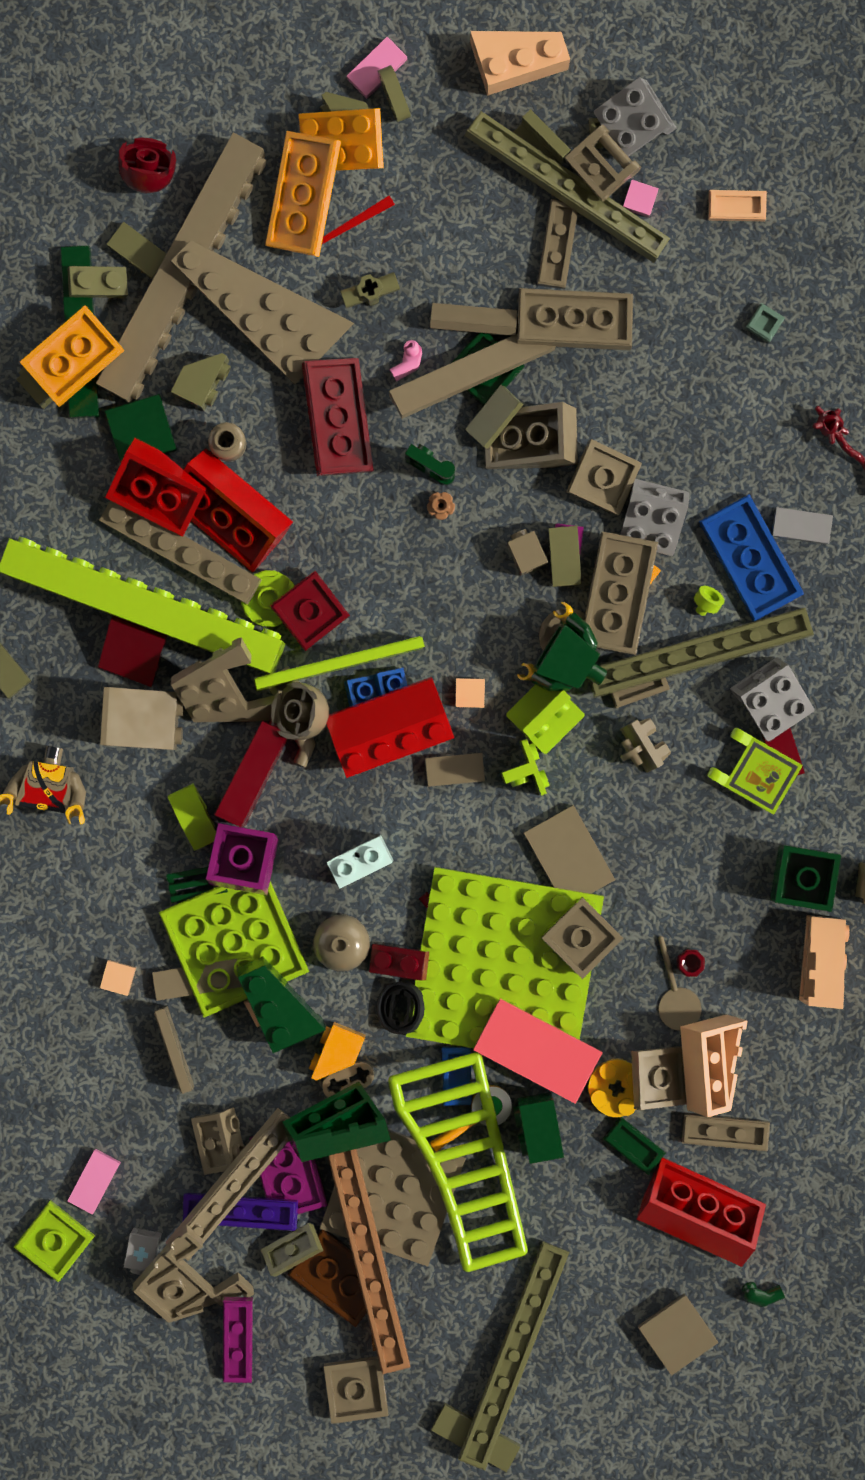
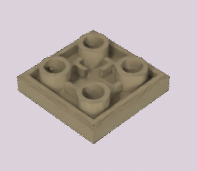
M685 1293L638 1325L639 1330L671 1376L719 1343Z

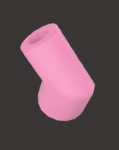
M414 340L407 341L404 344L402 363L390 369L396 382L415 372L420 367L422 349Z

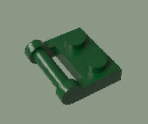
M412 444L409 446L405 453V461L443 485L453 483L455 479V466L452 462L436 460L433 457L434 453L421 444L418 447Z

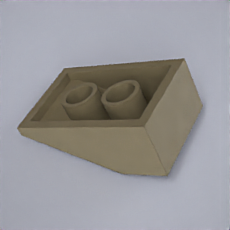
M564 402L521 407L488 449L485 448L486 469L553 468L578 465L576 408Z

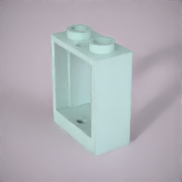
M379 835L329 860L327 864L340 889L391 864L393 858L382 836ZM355 852L360 854L359 858L355 856Z

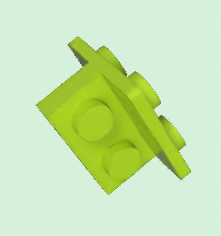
M534 685L506 713V716L543 754H547L585 714L570 700L571 697L564 690L550 692Z
M527 739L522 740L519 743L527 763L502 772L504 784L511 783V786L515 787L529 782L528 776L532 775L538 794L541 796L547 794L545 788L550 785L545 771H539L535 760L540 758L534 743L529 744Z

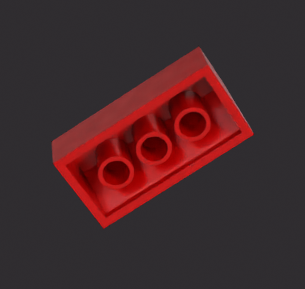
M204 449L187 463L184 469L206 488L191 521L253 573L282 540L293 521L209 450Z
M432 677L329 714L327 727L346 778L455 738Z
M662 1158L644 1194L637 1220L742 1267L756 1249L766 1204Z

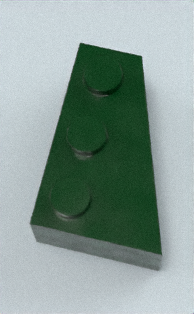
M264 956L237 967L238 979L272 1053L326 1030L322 1017L306 1003L305 999L288 984L284 977Z
M360 1082L283 1121L288 1141L301 1162L391 1141L385 1118Z

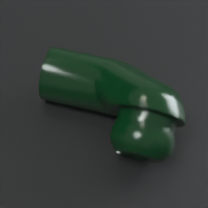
M747 1282L742 1286L743 1298L748 1303L759 1307H766L785 1298L780 1285L765 1291L757 1289L754 1282Z

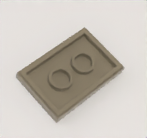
M574 805L524 832L553 887L591 894L615 881L613 874Z

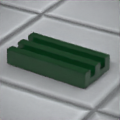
M208 867L166 874L171 894V903L188 900L209 891L204 890L177 895L176 890L210 883L206 879L180 884L174 883L176 878L207 873ZM226 889V890L221 891V892H219V893H217V894L226 893V892H228V890Z

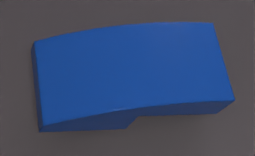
M404 668L344 681L349 707L408 686Z

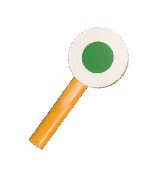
M489 1085L499 1125L509 1117L512 1103L504 1089L495 1085ZM479 1093L473 1096L471 1102L472 1112L483 1109ZM486 1121L480 1122L481 1124L486 1125ZM476 1123L446 1131L429 1143L437 1152Z

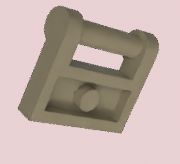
M604 125L599 126L565 157V161L602 202L641 169L637 161H632L610 137V131ZM600 142L622 166L623 170L619 174L596 150L594 146Z

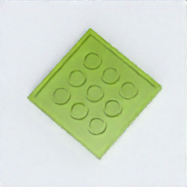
M271 881L267 895L216 887L158 912L204 1018L248 999L242 985L238 988L227 989L230 984V975L221 968L212 970L207 978V983L214 992L200 994L197 984L206 965L237 959L234 964V973L238 977L237 965L240 967L264 956L286 981L309 972ZM226 889L228 890V892H226V893L217 894V893H219V892H221V891H224V890H226ZM223 972L227 976V984L223 988H215L211 984L210 979L213 973Z

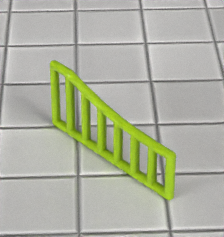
M474 1052L390 1076L388 1084L394 1109L423 1154L439 1187L456 1240L462 1269L465 1272H471L525 1256L528 1248L482 1055ZM467 1066H473L476 1082L404 1101L401 1085ZM479 1093L483 1108L421 1127L417 1125L409 1113ZM481 1121H486L489 1137L437 1152L432 1150L426 1139L429 1136ZM490 1148L493 1150L496 1163L449 1178L446 1177L440 1165L441 1162ZM499 1176L502 1192L456 1204L451 1189ZM505 1203L509 1219L465 1232L461 1220L462 1215ZM512 1230L514 1247L474 1259L471 1258L468 1243Z

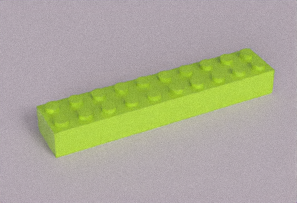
M19 536L18 541L9 538L0 562V573L212 653L220 648L223 650L232 646V641L242 637L252 655L251 663L246 664V666L268 674L275 673L286 645L280 640L281 635L266 628H263L262 633L253 630L255 625L240 618H236L235 622L227 620L228 615L209 607L208 612L200 610L201 605L192 600L182 597L181 601L178 602L173 600L174 595L155 587L152 592L146 590L148 585L136 579L128 577L125 582L120 580L121 575L109 569L100 567L98 572L93 570L94 565L80 558L73 557V560L69 561L66 560L68 555L53 548L46 547L45 551L40 550L41 545Z

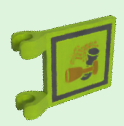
M734 728L730 737L747 746L730 776L714 767L710 768L707 776L774 815L803 765L741 729Z

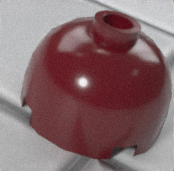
M135 138L134 143L129 145L125 142L119 149V174L124 183L135 191L141 193L159 192L166 188L173 178L176 167L174 151L172 150L171 154L166 149L167 144L152 138Z

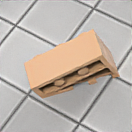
M722 1015L680 1026L687 1110L705 1117L731 1111L737 1081V1074H734L737 1056L741 1057L742 1047H739L742 1029L746 1030L747 1020L730 1015Z

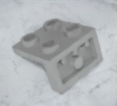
M641 77L594 110V114L600 124L610 131V137L628 157L659 134L664 133L668 135L677 129L648 81Z
M635 479L631 488L630 501L620 535L658 542L657 553L673 556L688 509L689 492Z
M778 657L730 688L735 698L745 705L764 739L767 741H771L814 712V707L791 668Z

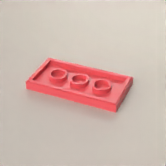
M501 998L498 1000L473 1048L474 1051L575 1104L602 1055V1051Z

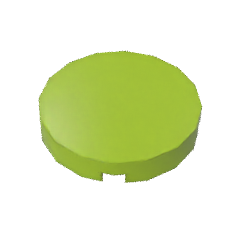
M264 570L254 574L262 581L248 605L241 601L244 613L252 622L263 627H276L283 624L269 605L294 586L293 582L286 575L277 571Z

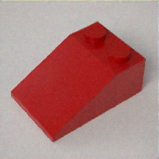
M134 438L124 455L105 498L183 537L206 488L162 451Z

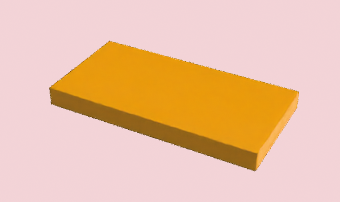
M286 131L265 246L317 257L320 256L341 141Z

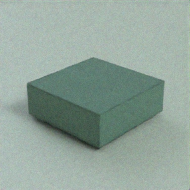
M761 303L745 329L770 343L785 317Z

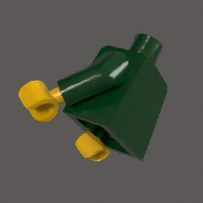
M561 602L566 607L565 614L559 615L556 611H553V614L562 621L535 665L529 663L521 664L528 668V675L517 674L520 680H531L533 684L550 692L569 691L572 687L579 689L586 678L600 685L607 674V670L595 664L600 656V653L596 650L598 642L589 624L576 613H573L570 605Z

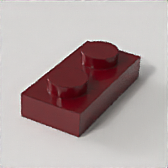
M372 944L369 972L421 981L426 980L429 951Z

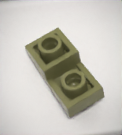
M578 527L549 528L552 587L581 585Z

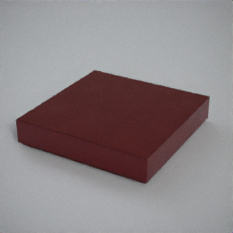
M315 570L269 605L305 651L350 616Z
M113 616L110 620L98 667L152 687L167 635Z

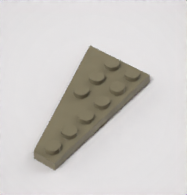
M192 240L170 261L294 385L303 377L302 363L304 361L319 360L354 324L338 314Z

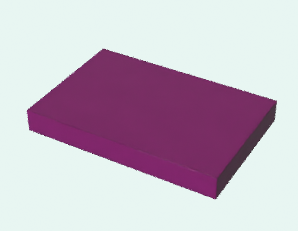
M288 1141L260 1175L266 1198L298 1200V1214L328 1206L316 1159L301 1162Z

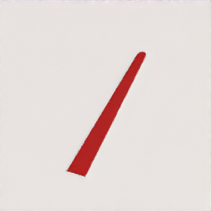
M390 195L323 236L322 244L394 206L395 204Z

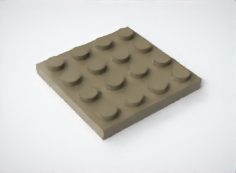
M388 1129L391 1141L357 1149L382 1251L428 1267L447 1210L434 1176L414 1139ZM466 1156L440 1163L447 1178L461 1174ZM334 1186L320 1229L348 1238L336 1187Z

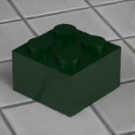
M779 844L770 901L832 912L841 855Z
M551 1092L517 1098L518 1106H513L517 1128H523V1134L518 1135L522 1157L528 1156L530 1164L564 1158L555 1104Z

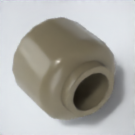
M225 422L216 425L209 433L208 438L210 450L221 461H235L246 450V437L240 427L234 423Z

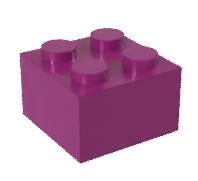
M218 823L206 880L213 886L267 895L279 839L275 833Z

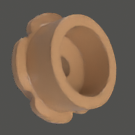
M446 492L433 493L429 497L430 502L427 504L429 514L434 515L438 520H444L448 515H452L455 510L452 496ZM443 503L444 507L439 508L438 504Z

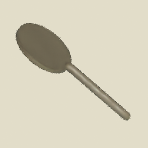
M659 936L658 941L672 988L660 1000L659 1015L666 1026L681 1031L680 1026L698 1022L702 1010L701 1003L697 995L691 990L677 988L664 938Z

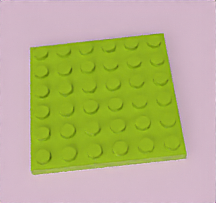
M434 867L420 949L429 951L427 977L423 981L415 980V986L422 992L425 1010L419 1027L415 1031L407 1033L406 1037L474 1048L498 1000L501 998L580 1040L591 971L582 979L541 937L581 897L601 915L604 896Z

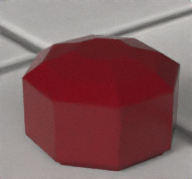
M684 949L677 956V968L685 976L697 977L705 969V958L696 949Z

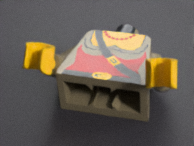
M46 746L44 762L30 761L29 764L23 765L10 779L3 794L0 795V805H8L6 814L9 815L13 812V802L15 801L17 806L65 813L69 825L71 824V818L74 816H79L80 824L85 822L83 810L86 790L79 774L74 772L73 767L60 765L63 748Z

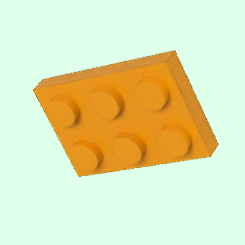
M380 108L299 114L300 133L341 141L336 171L384 168Z
M85 305L23 358L20 363L60 407L125 350Z

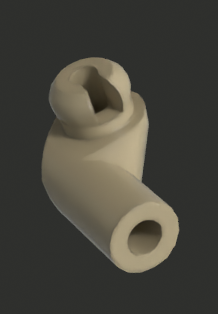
M313 737L306 740H295L299 749L294 758V763L303 767L307 766L315 748Z

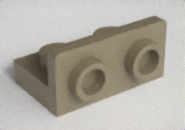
M234 1108L196 1116L191 1119L204 1175L224 1172L245 1147L239 1129L240 1122Z

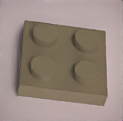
M590 439L566 492L619 516L642 463Z
M583 897L541 937L582 979L623 939Z
M682 1046L631 1051L634 1109L646 1110L687 1104Z
M378 1356L324 1363L331 1424L389 1416L384 1374H382Z

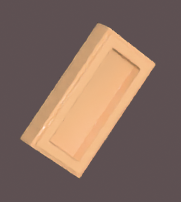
M709 190L708 220L765 222L766 191Z

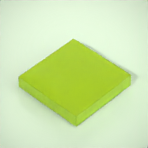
M50 1200L18 1240L14 1248L59 1282L95 1235Z

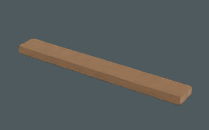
M357 1149L330 1155L328 1159L382 1374L410 1368L411 1365Z

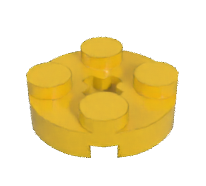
M611 1059L598 1065L593 1070L588 1080V1092L591 1102L601 1113L610 1117L629 1116L636 1110L634 1109L632 1063L623 1059ZM616 1080H620L621 1086L626 1088V1090L624 1089L623 1093L619 1092L617 1096L612 1095L613 1091L609 1089V1085L615 1084Z

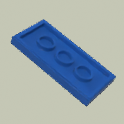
M750 494L698 522L753 622L804 595Z

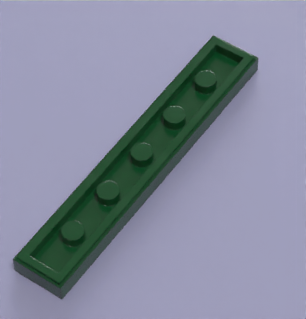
M90 246L61 247L65 322L85 305L94 315L93 298L69 297L67 271L69 266H92ZM97 375L69 398V414L71 419L100 417L98 385L96 384L98 381Z

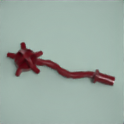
M816 406L815 411L819 417L817 423L813 424V428L819 429L824 436L828 437L830 444H834L836 439L841 449L858 461L865 471V457L860 452L854 450L842 435H848L849 431L843 427L844 421L839 416L841 410L837 408L835 411H824L820 406Z

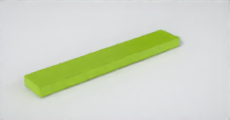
M419 636L257 677L254 680L256 691L417 651L425 646L423 638Z

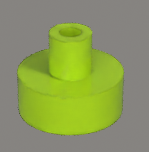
M701 586L694 596V601L698 605L696 612L701 616H705L707 612L717 613L724 604V598L721 593L710 586Z

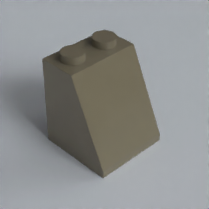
M104 687L100 745L177 750V744L181 745L183 738V728L178 727L179 716L184 715V705L176 692Z

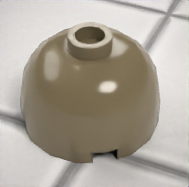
M300 682L286 684L287 687L283 691L277 692L271 706L272 722L277 723L278 728L281 730L277 732L286 739L306 740L318 735L326 726L329 718L327 699L319 689L312 685Z
M346 914L333 915L324 920L316 929L313 938V948L318 961L326 968L337 972L350 971L358 967L367 957L370 948V938L365 926L357 918Z

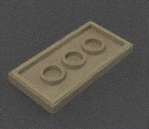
M519 288L517 344L631 350L633 294Z
M601 532L584 621L589 624L598 642L597 648L636 655L658 542Z

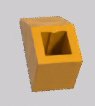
M336 1022L333 1023L332 1028L326 1026V1030L320 1040V1043L325 1044L321 1055L315 1053L309 1067L310 1070L314 1071L311 1079L317 1081L354 1065L366 1035Z

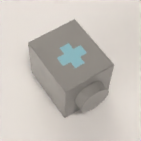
M133 1228L129 1237L124 1268H129L131 1273L141 1275L158 1255L162 1233Z

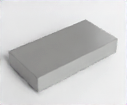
M776 507L772 536L828 545L833 515Z

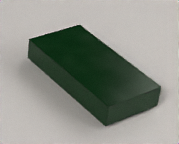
M619 1117L603 1137L607 1143L647 1175L651 1173L666 1154L663 1149L623 1117Z

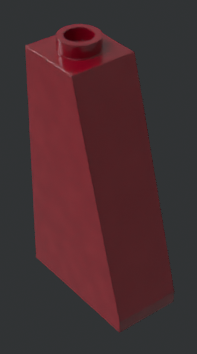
M272 719L269 724L264 721L261 722L215 813L216 816L239 827L247 825L287 741L285 737L277 732L281 730L278 728L277 723L272 722Z

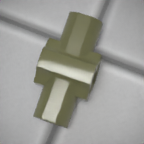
M394 272L378 278H374L369 274L361 277L360 284L341 290L340 293L347 309L364 302L369 306L378 304L381 296L400 290ZM367 285H372V288H375L374 295L368 296V292L364 293Z

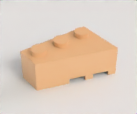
M471 31L470 43L487 96L566 71L569 68L570 57L562 32Z
M807 915L799 1000L808 1006L843 1009L844 971L847 964L845 942H848L849 925H846L845 919Z

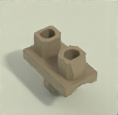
M650 718L642 721L636 720L620 729L626 738L625 741L621 742L626 753L620 756L622 761L631 758L635 767L642 765L646 773L664 764L663 761L671 754L666 743L661 741L653 746L648 738L649 735L656 732V726Z

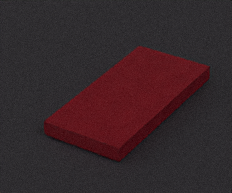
M359 358L304 361L302 369L317 476L374 471Z

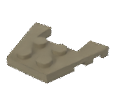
M242 637L232 641V646L223 650L220 648L213 652V657L204 662L199 660L172 676L171 686L193 722L270 721L272 719L271 706L275 695L246 702L227 670L251 663L252 655Z
M187 1224L182 1226L133 1283V1292L168 1323L204 1312V1307L216 1303L223 1306L224 1297H238L241 1295L243 1297H251L254 1295L253 1286L238 1272L213 1287L183 1260L203 1247L202 1238Z

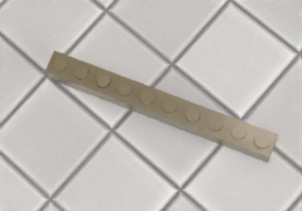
M234 132L232 133L118 342L125 351L106 366L96 383L100 389L128 404L133 399L137 400L144 389L142 382L146 374L151 375L156 368L158 360L155 358L159 350H165L172 336L169 334L174 324L178 325L185 314L183 306L187 299L192 300L198 290L170 261L190 240L212 251L215 249L219 250L222 247L226 235L223 234L228 224L233 225L240 212L237 207L242 199L247 200L253 189L251 182L255 174L260 175L265 168L267 160L264 159L265 153L262 147Z

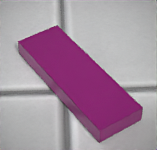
M224 1297L223 1382L252 1383L253 1297Z

